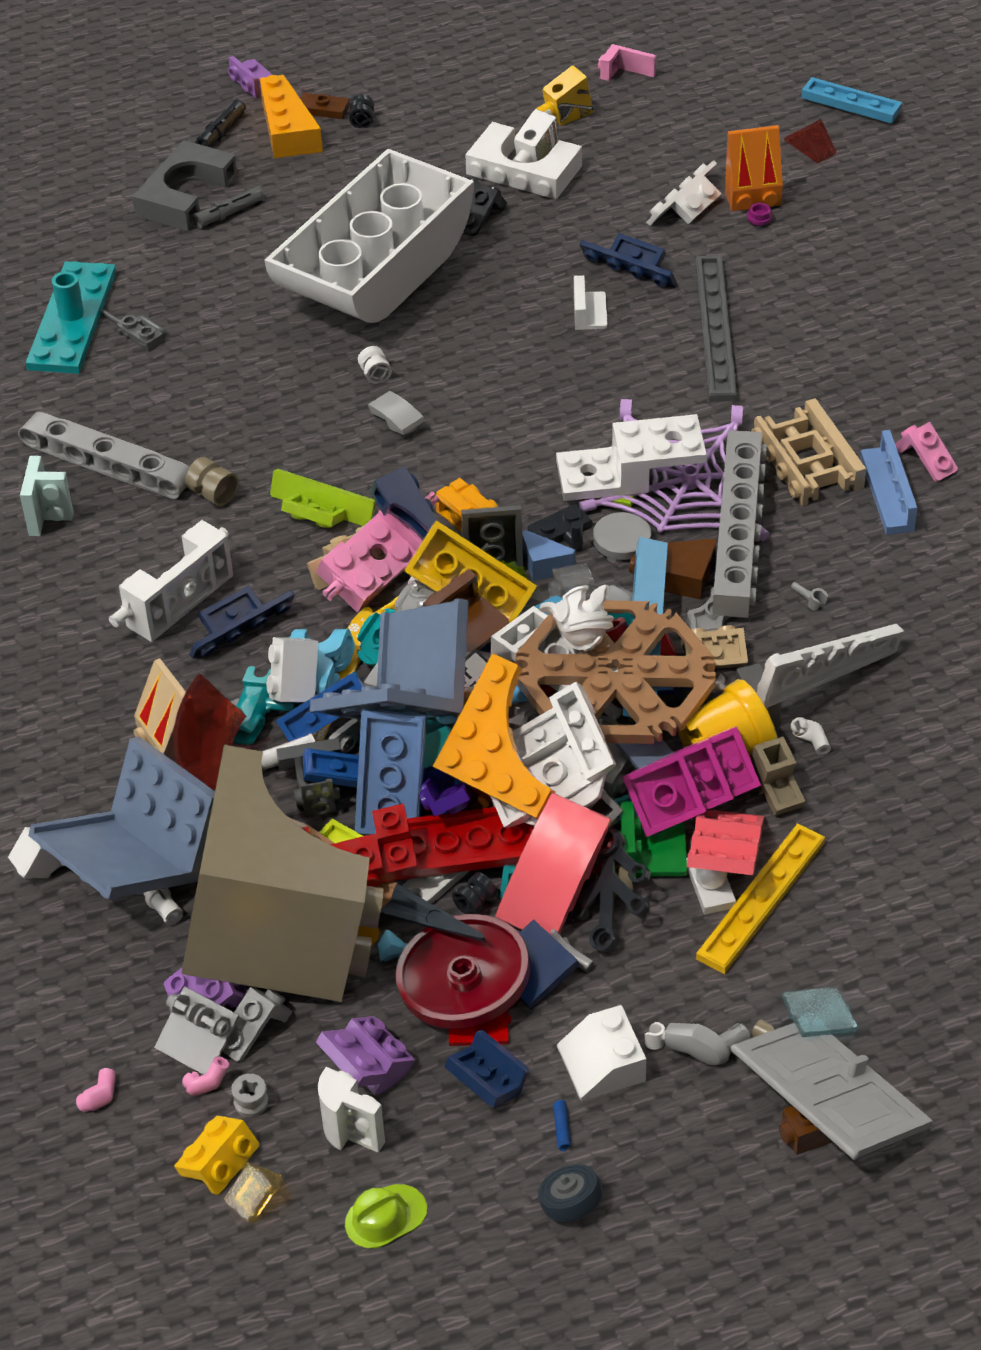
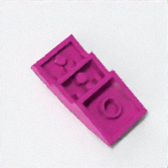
M737 726L694 743L622 776L646 837L705 813L710 808L761 786Z

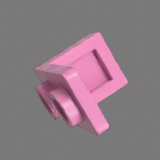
M612 44L599 59L600 79L610 81L619 68L654 77L656 75V55Z
M931 422L919 428L916 425L909 427L901 433L903 438L895 443L900 454L914 447L934 482H938L958 471L957 465Z

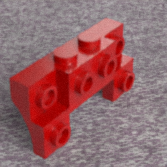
M404 803L372 811L376 830L375 834L329 844L338 849L370 858L367 886L378 887L383 883L420 875ZM308 826L301 828L311 835V831Z

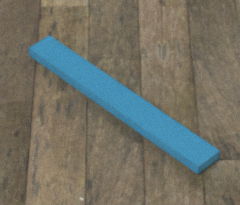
M639 537L636 544L632 601H650L649 606L656 603L658 604L657 614H663L668 543ZM631 614L630 624L635 619L633 614ZM661 640L649 655L660 656ZM650 686L657 694L658 687ZM623 707V716L631 717Z

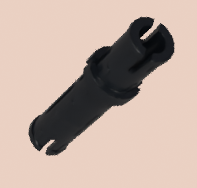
M235 99L214 122H210L205 127V131L196 138L195 143L210 147L216 140H221L224 132L245 113L247 109L245 103L240 99Z

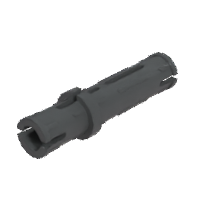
M257 185L225 201H216L211 204V207L194 213V223L199 229H202L216 221L222 222L226 220L227 216L264 201V191Z

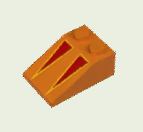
M779 126L728 131L725 195L731 211L749 210L755 203H765L769 207L780 206L782 204L783 182Z

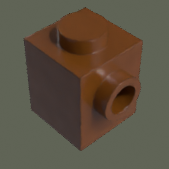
M794 1106L783 1109L779 1133L783 1142L786 1145L790 1144L796 1155L833 1142Z

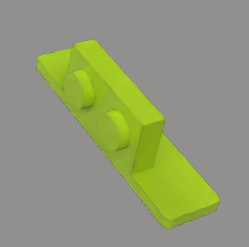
M281 469L273 471L270 495L283 500L281 511L290 513L291 517L295 519H308L316 522V525L320 527L331 528L344 520L365 526L374 517L376 507L374 499Z

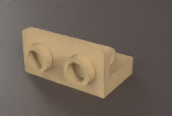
M727 625L717 628V631L705 632L703 628L691 629L714 656L715 669L748 665L744 628L735 629V626ZM681 640L685 656L690 655L692 650Z

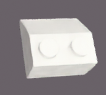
M622 1005L589 1014L557 1044L580 1101L646 1082V1057Z

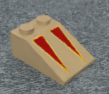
M160 658L154 660L134 715L137 726L134 729L135 737H141L182 767L200 758L190 697Z

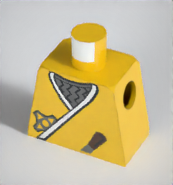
M571 66L543 88L545 103L536 108L539 111L556 117L557 123L561 126L593 113L587 77L575 66Z

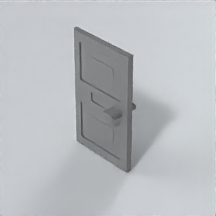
M805 1018L731 1046V1051L853 1160L929 1129L932 1126V1119L867 1065L868 1057L866 1055L856 1056L814 1019L812 1025Z

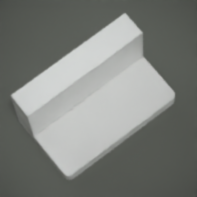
M584 275L574 276L575 330L606 329L605 292H585Z

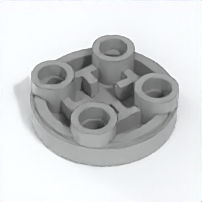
M626 512L612 513L601 518L593 530V542L596 549L601 554L607 556V560L612 563H620L623 560L631 559L632 556H636V544L639 537L651 539L649 524L640 516Z

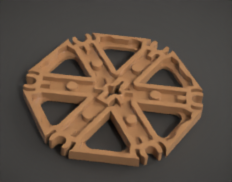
M605 600L603 608L608 613L622 614L625 612L635 616L634 621L616 643L605 632L602 641L590 651L578 650L580 654L542 653L538 650V647L554 629L559 630L556 621L552 619L553 615L549 614L516 653L515 664L522 668L516 685L540 715L552 709L553 706L538 684L571 685L574 682L579 683L584 687L595 710L597 720L616 697L636 724H599L606 743L654 744V740L657 742L662 741L663 732L661 730H666L672 736H676V729L678 728L681 733L715 688L714 656L677 613L671 618V609H667L664 614H657L658 604L653 603L649 606L650 601ZM671 631L676 632L692 650V653L687 656L649 655L662 637ZM612 668H618L619 672H612ZM650 686L694 688L679 707L671 708L663 703Z

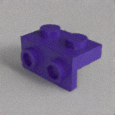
M432 775L420 787L422 792L419 793V797L424 808L427 811L431 810L435 817L449 810L450 814H454L468 806L467 803L471 801L470 798L474 790L468 784L461 782L441 792Z

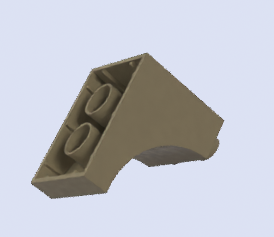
M224 745L181 974L342 1002L347 976L365 978L372 938L358 936L359 926L376 929L381 912L384 889L367 886L370 858L338 849L317 839L297 826L275 804L266 788L261 764L263 752Z

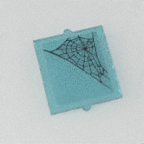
M836 987L782 993L781 997L789 1011L788 1017L794 1020L802 1037L857 1031L858 1026L849 1012L850 1006L845 1004Z

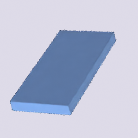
M370 708L362 709L355 831L359 834L371 835L376 833L372 815L373 810L404 803L407 818L420 817L421 800L419 793L422 792L420 787L423 784L426 714Z

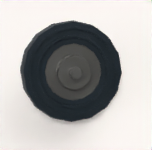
M572 1164L553 1171L543 1180L538 1189V1200L549 1218L555 1221L567 1222L577 1220L589 1214L599 1204L603 1188L593 1168L583 1164Z

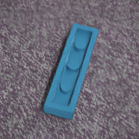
M813 77L804 86L801 94L803 99L888 123H893L902 109V102Z

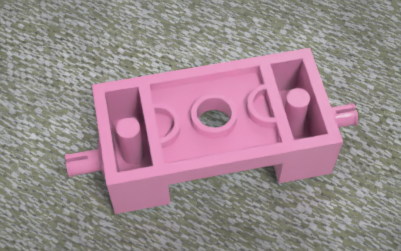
M430 492L425 497L431 502L432 506L440 501L437 495L434 497V492ZM379 510L378 514L345 544L341 541L321 559L316 573L329 585V587L322 591L325 597L328 595L327 599L332 601L338 594L356 612L361 611L405 570L420 546L421 538L398 518L391 514L384 516L381 510ZM373 548L381 549L385 553V558L382 560L374 559L370 554V550Z

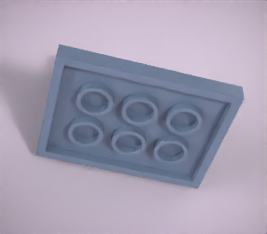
M458 598L447 603L393 613H381L377 687H362L361 691L342 690V694L333 692L323 693V698L310 699V712L361 720L363 708L426 714L427 718L460 714L463 710L468 600Z
M141 737L130 738L111 811L31 824L28 836L37 842L43 850L56 857L62 865L75 872L82 881L89 883L99 891L104 898L115 900L123 896L139 895L158 889L165 890L173 886L198 882L215 791Z

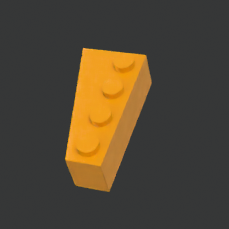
M269 75L260 78L262 103L274 158L323 152L321 128L285 76Z

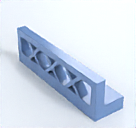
M885 430L881 434L880 448L861 450L860 459L866 467V477L886 535L914 532L917 505L891 431Z

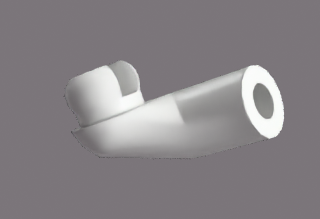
M797 717L791 722L793 734L802 740L811 742L818 755L830 752L831 746L819 723L802 717Z

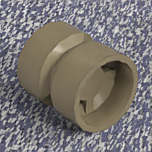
M203 456L196 459L189 467L185 477V484L191 491L204 496L206 500L221 507L231 501L236 495L239 487V478L235 473L224 467H219L218 463Z

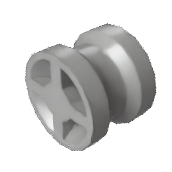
M244 1074L239 1076L232 1084L231 1092L234 1098V1107L242 1116H258L268 1106L266 1084L259 1075Z

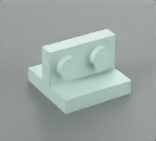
M30 456L20 498L29 536H40L44 520L72 521L74 511L66 472H44L41 456Z

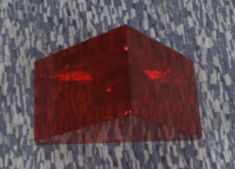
M821 119L784 137L785 142L817 164L836 154V149Z

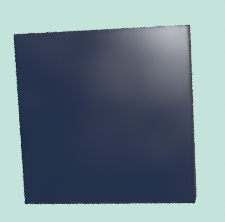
M534 919L519 932L526 944L531 966L529 981L519 999L530 1010L580 965L578 960Z

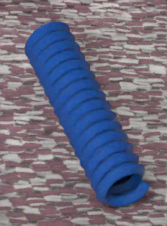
M557 1100L553 1104L557 1145L559 1150L566 1152V1148L571 1146L567 1102Z

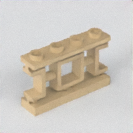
M816 398L805 401V410H802L801 407L795 408L794 419L775 424L770 416L765 417L764 420L761 416L755 417L754 428L751 432H762L761 444H767L766 460L773 463L779 479L786 482L792 498H797L802 507L808 505V498L811 497L812 500L818 499L820 487L838 482L843 491L849 490V486L853 491L864 489L866 467ZM813 447L817 455L800 459L795 452Z

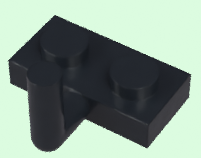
M573 504L528 525V531L557 543L565 540L572 549L580 551L583 547V531L592 527V520L577 504Z

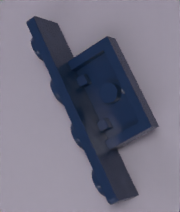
M618 233L610 250L581 240L579 244L584 257L589 261L596 263L599 260L614 270H627L636 278L643 279V277L652 279L656 285L661 287L668 285L675 288L677 286L673 273L660 268L666 255L663 248Z
M248 585L200 611L198 617L210 635L195 642L189 655L192 659L200 654L203 657L208 656L218 648L217 645L226 640L227 643H231L243 634L242 631L251 626L252 629H256L267 621L266 617L274 613L277 616L285 613L291 608V602L295 593L291 589L262 605Z

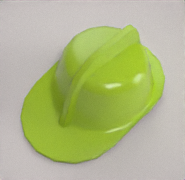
M393 1184L383 1188L366 1190L357 1198L346 1216L345 1229L348 1237L356 1245L364 1248H379L387 1245L393 1240L415 1230L422 1224L427 1215L426 1200L416 1188L405 1184Z

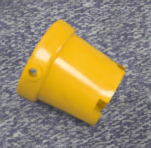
M740 679L726 686L723 694L700 707L681 733L677 728L680 740L685 748L737 726L750 758L755 745L778 738L774 724L762 700L745 680Z

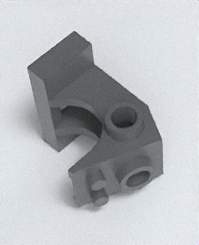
M339 738L276 749L279 772L295 769L299 789L293 790L296 808L303 807L305 818L336 812L335 801H340L338 785L333 784L332 778L326 779L323 782L305 783V780H303V753L305 748L341 753Z

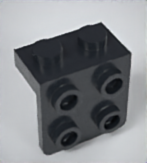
M467 177V179L474 181V190L470 214L463 232L475 236L479 233L491 208L503 211L507 202L502 197V192L496 187L490 185L487 187L475 179Z

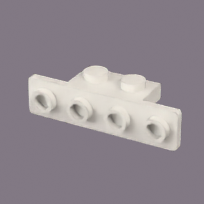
M714 160L708 166L703 163L693 173L695 175L693 179L688 176L679 185L681 188L679 191L673 189L665 197V204L660 201L651 209L650 213L652 216L646 223L651 226L671 207L687 224L691 223L721 195L718 189L706 178L717 163Z

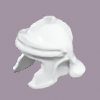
M583 585L569 590L560 602L556 604L554 602H544L539 608L541 612L553 615L552 619L556 621L565 642L577 650L590 651L602 641L606 629L613 627L612 620H614V617L608 615V612L603 608V604L607 599L608 585H602L595 589L587 601H585L586 591L589 588L587 585Z

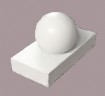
M687 867L704 915L730 910L736 900L727 879V872Z

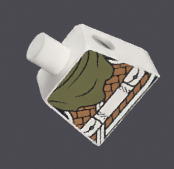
M535 109L515 136L516 156L512 161L531 163L545 158L559 141L556 117Z

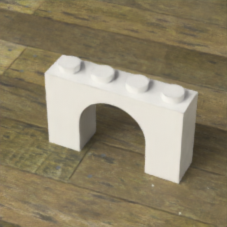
M495 122L488 126L465 154L467 175L552 199L559 197L582 167V146L561 140L557 142L545 158L539 161L520 163L508 159L507 157L515 148V130L513 127Z

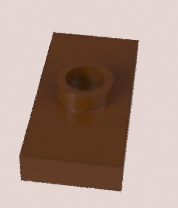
M304 92L300 97L312 116L344 119L350 106L349 98Z

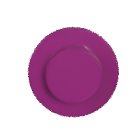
M755 203L747 212V220L755 225H766L773 218L770 207L765 203Z

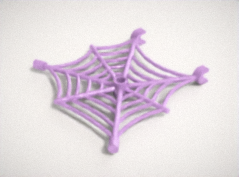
M621 399L620 420H623V422L637 420L631 416L632 400ZM732 405L730 424L701 430L702 434L725 430L721 435L703 440L704 444L716 441L711 448L706 449V463L674 466L679 471L670 469L672 466L649 468L652 470L654 477L652 485H649V492L653 491L664 498L670 504L668 510L645 493L602 497L598 500L592 498L579 502L580 508L584 512L595 510L600 505L622 509L645 519L655 526L659 533L679 529L719 528L720 523L666 525L669 521L720 518V513L672 515L678 509L721 506L724 472L717 464L714 453L720 448V454L725 463L726 455L723 442L727 438L728 430L737 431L738 427H742L743 406ZM668 440L670 443L680 442L678 440ZM710 457L717 473H711L707 461ZM704 466L706 473L699 474V471ZM657 472H661V473H662V475H663V482L657 483V482H658V474H657ZM668 475H672L678 478L668 480ZM706 479L705 485L701 481H699ZM711 479H721L718 495L710 489ZM681 483L682 486L679 490L674 485ZM667 487L677 495L672 501L659 489ZM697 487L703 491L684 494L686 490H693ZM638 495L663 511L665 516L663 517L654 508L642 501L629 496ZM691 497H711L716 501L679 504L681 499ZM621 498L630 500L632 503L651 512L661 523H657L648 515L636 509L613 503V501ZM761 526L760 540L765 541L769 536V532Z

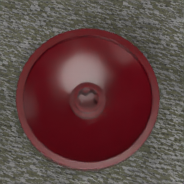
M480 914L453 916L483 933L487 940L486 942L426 927L410 940L397 963L396 983L404 1005L415 1017L425 1023L442 1028L473 1027L500 1016L520 998L529 981L531 968L526 944L512 926L495 917Z

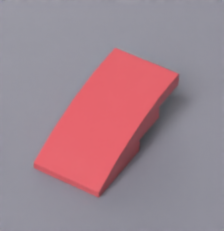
M552 793L520 856L495 917L522 930L534 919L550 935L552 929H556L560 935L568 913L574 909L584 881L589 879L612 819Z
M712 809L697 815L691 849L688 853L687 867L753 875L759 852L764 816Z

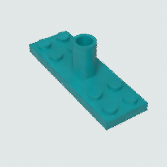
M77 261L64 262L61 272L52 278L53 293L26 360L27 370L80 373L101 315V308L103 309L116 275L115 265Z

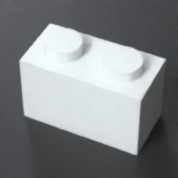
M273 637V643L268 651L271 675L268 676L266 683L270 699L280 702H306L315 696L318 641L308 638Z

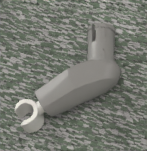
M655 1022L650 1025L649 1032L645 1034V1045L647 1048L655 1050L662 1048L664 1043H666V1046L670 1049L687 1053L707 1065L714 1066L726 1063L732 1052L731 1046L750 1039V1034L743 1024L739 1025V1023L718 1035L716 1032L700 1024L670 1023L665 1030L663 1024Z

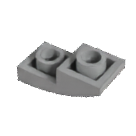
M391 391L368 404L372 414L385 419L389 429L402 435L415 431L417 426L425 421L417 409Z

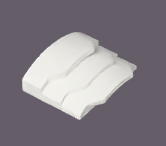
M574 682L549 697L553 706L552 709L524 724L512 733L517 748L516 752L524 766L540 782L554 790L555 794L587 808L601 798L605 777L616 766V763L606 744L604 734L595 717V710L584 687ZM491 796L505 828L521 823L536 825L538 819Z

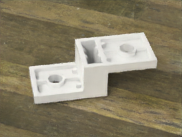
M697 414L616 422L612 424V447L556 453L564 501L648 493L649 468L706 463L707 460ZM676 439L680 442L670 443L668 440ZM592 472L594 475L584 476L583 473Z

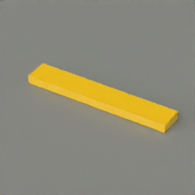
M797 823L698 950L696 960L725 974L825 844V837Z

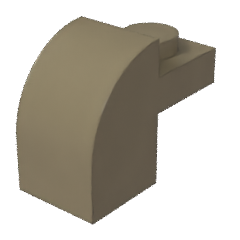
M784 736L755 745L751 755V762L761 786L757 787L760 795H765L774 816L804 807L806 801L792 775L796 761Z

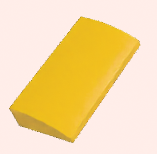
M437 520L404 570L410 576L438 592L449 584L454 577L470 569L477 575L479 594L509 619V623L519 616L537 585Z

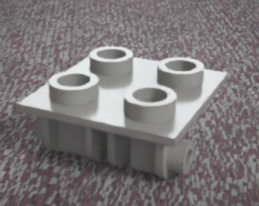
M184 986L181 993L177 995L171 994L167 999L166 1005L170 1007L171 1014L154 1048L204 1075L207 1073L213 1059L220 1057L240 1015Z

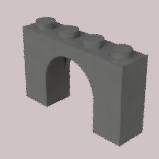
M183 140L169 157L160 164L159 168L148 177L140 189L134 193L132 203L135 215L188 231L195 224L193 214L200 212L198 197L171 188L186 181H202L226 188L238 174L235 154Z

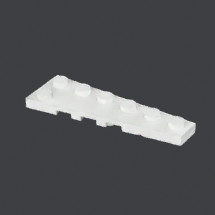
M897 624L790 653L782 655L778 653L773 654L765 663V670L757 686V694L764 706L768 708L892 655L898 649L904 630Z

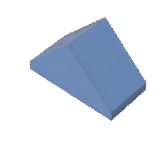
M527 530L523 531L522 551L533 581L572 574L576 570V552L574 549Z

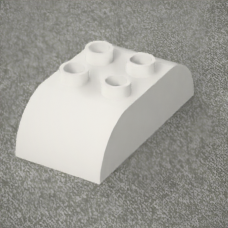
M387 149L265 259V266L269 277L275 284L363 321L369 323L381 321L390 315L444 263L455 249L470 214L474 181Z

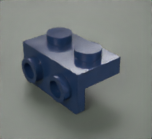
M483 1030L476 1032L471 1047L448 1056L445 1068L492 1108L518 1097L529 1073V1068Z

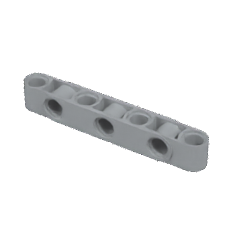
M36 412L18 431L22 442L31 448L171 499L178 498L187 487L185 477L189 466L65 419H60L43 412Z

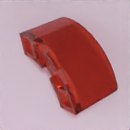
M201 673L192 681L180 703L174 725V753L179 766L215 791L224 745L232 746L235 734L247 716Z

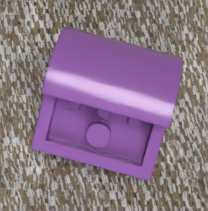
M375 1016L351 1018L346 1029L322 1031L316 1041L341 1071L347 1072L357 1080L358 1087L367 1086L374 1095L384 1092L399 1082L415 1062V1059L406 1050L405 1045L395 1039L385 1028V1024Z

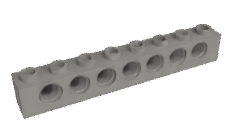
M728 430L712 615L748 618L749 606H755L756 588H750L751 584H757L758 567L752 566V563H758L759 545H754V542H760L761 525L755 524V521H761L762 504H757V501H763L764 484H758V481H764L765 464H760V461H766L767 444H761L762 432Z

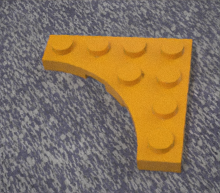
M492 653L433 767L539 819L551 794L556 792L540 782L524 766L516 752L517 748L512 728L509 727V707L512 705L514 690L522 668Z

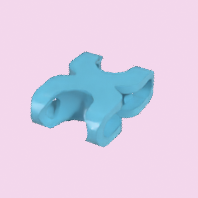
M295 629L290 638L311 639L308 629ZM335 629L327 640L318 643L315 689L317 694L340 681L341 679L337 672L346 669L351 662L355 643L349 629Z

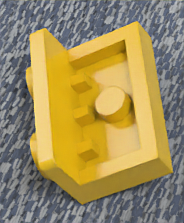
M216 1116L207 1123L204 1131L196 1141L184 1150L183 1156L174 1167L181 1176L202 1180L212 1194L219 1195L258 1149L259 1142L244 1120Z

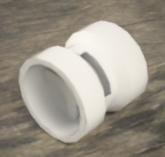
M370 346L360 352L358 363L370 383L384 382L390 377L392 368L381 348Z

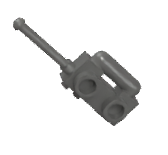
M101 308V314L116 323L118 334H123L126 339L129 338L148 352L165 342L166 329L144 315L136 317L132 314L118 319Z

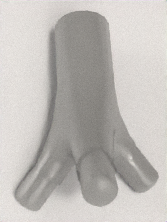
M552 929L550 933L553 938L578 960L580 964L578 967L588 972L593 966L594 961L575 949L566 937L562 938L556 929Z

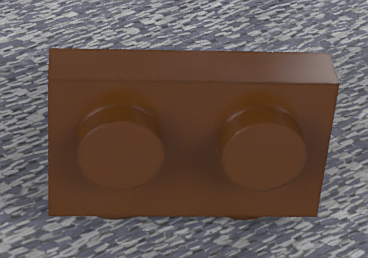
M470 569L454 577L449 584L437 593L431 594L423 602V607L452 602L458 598L468 600L466 652H472L475 648L479 651L491 641L492 635L509 624V619L479 594L477 575Z

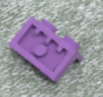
M234 56L229 57L228 74L233 81L236 80L245 92H249L255 98L260 97V78L272 74L255 59L241 63Z

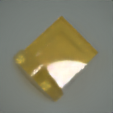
M246 1162L242 1167L243 1171L223 1200L247 1222H254L272 1195L280 1188L282 1178L271 1170Z

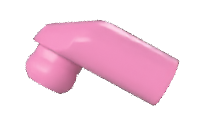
M215 1057L206 1074L199 1076L197 1072L187 1073L182 1080L186 1092L190 1095L198 1096L217 1089L229 1067V1062L223 1057Z
M109 1068L101 1069L97 1085L86 1089L77 1096L76 1105L80 1111H95L112 1101L116 1072Z

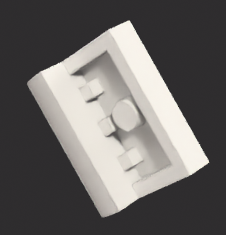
M326 1067L318 1082L320 1108L326 1138L339 1150L343 1148L347 1140H350L379 1153L385 1143L381 1104L369 1095H359L357 1080L344 1071L337 1072Z

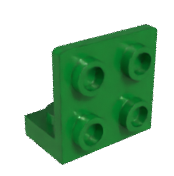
M621 802L623 811L620 816V830L625 840L624 850L637 863L648 867L651 876H686L687 860L684 822L646 837L638 815H634L633 803ZM643 869L637 871L636 877L642 876Z

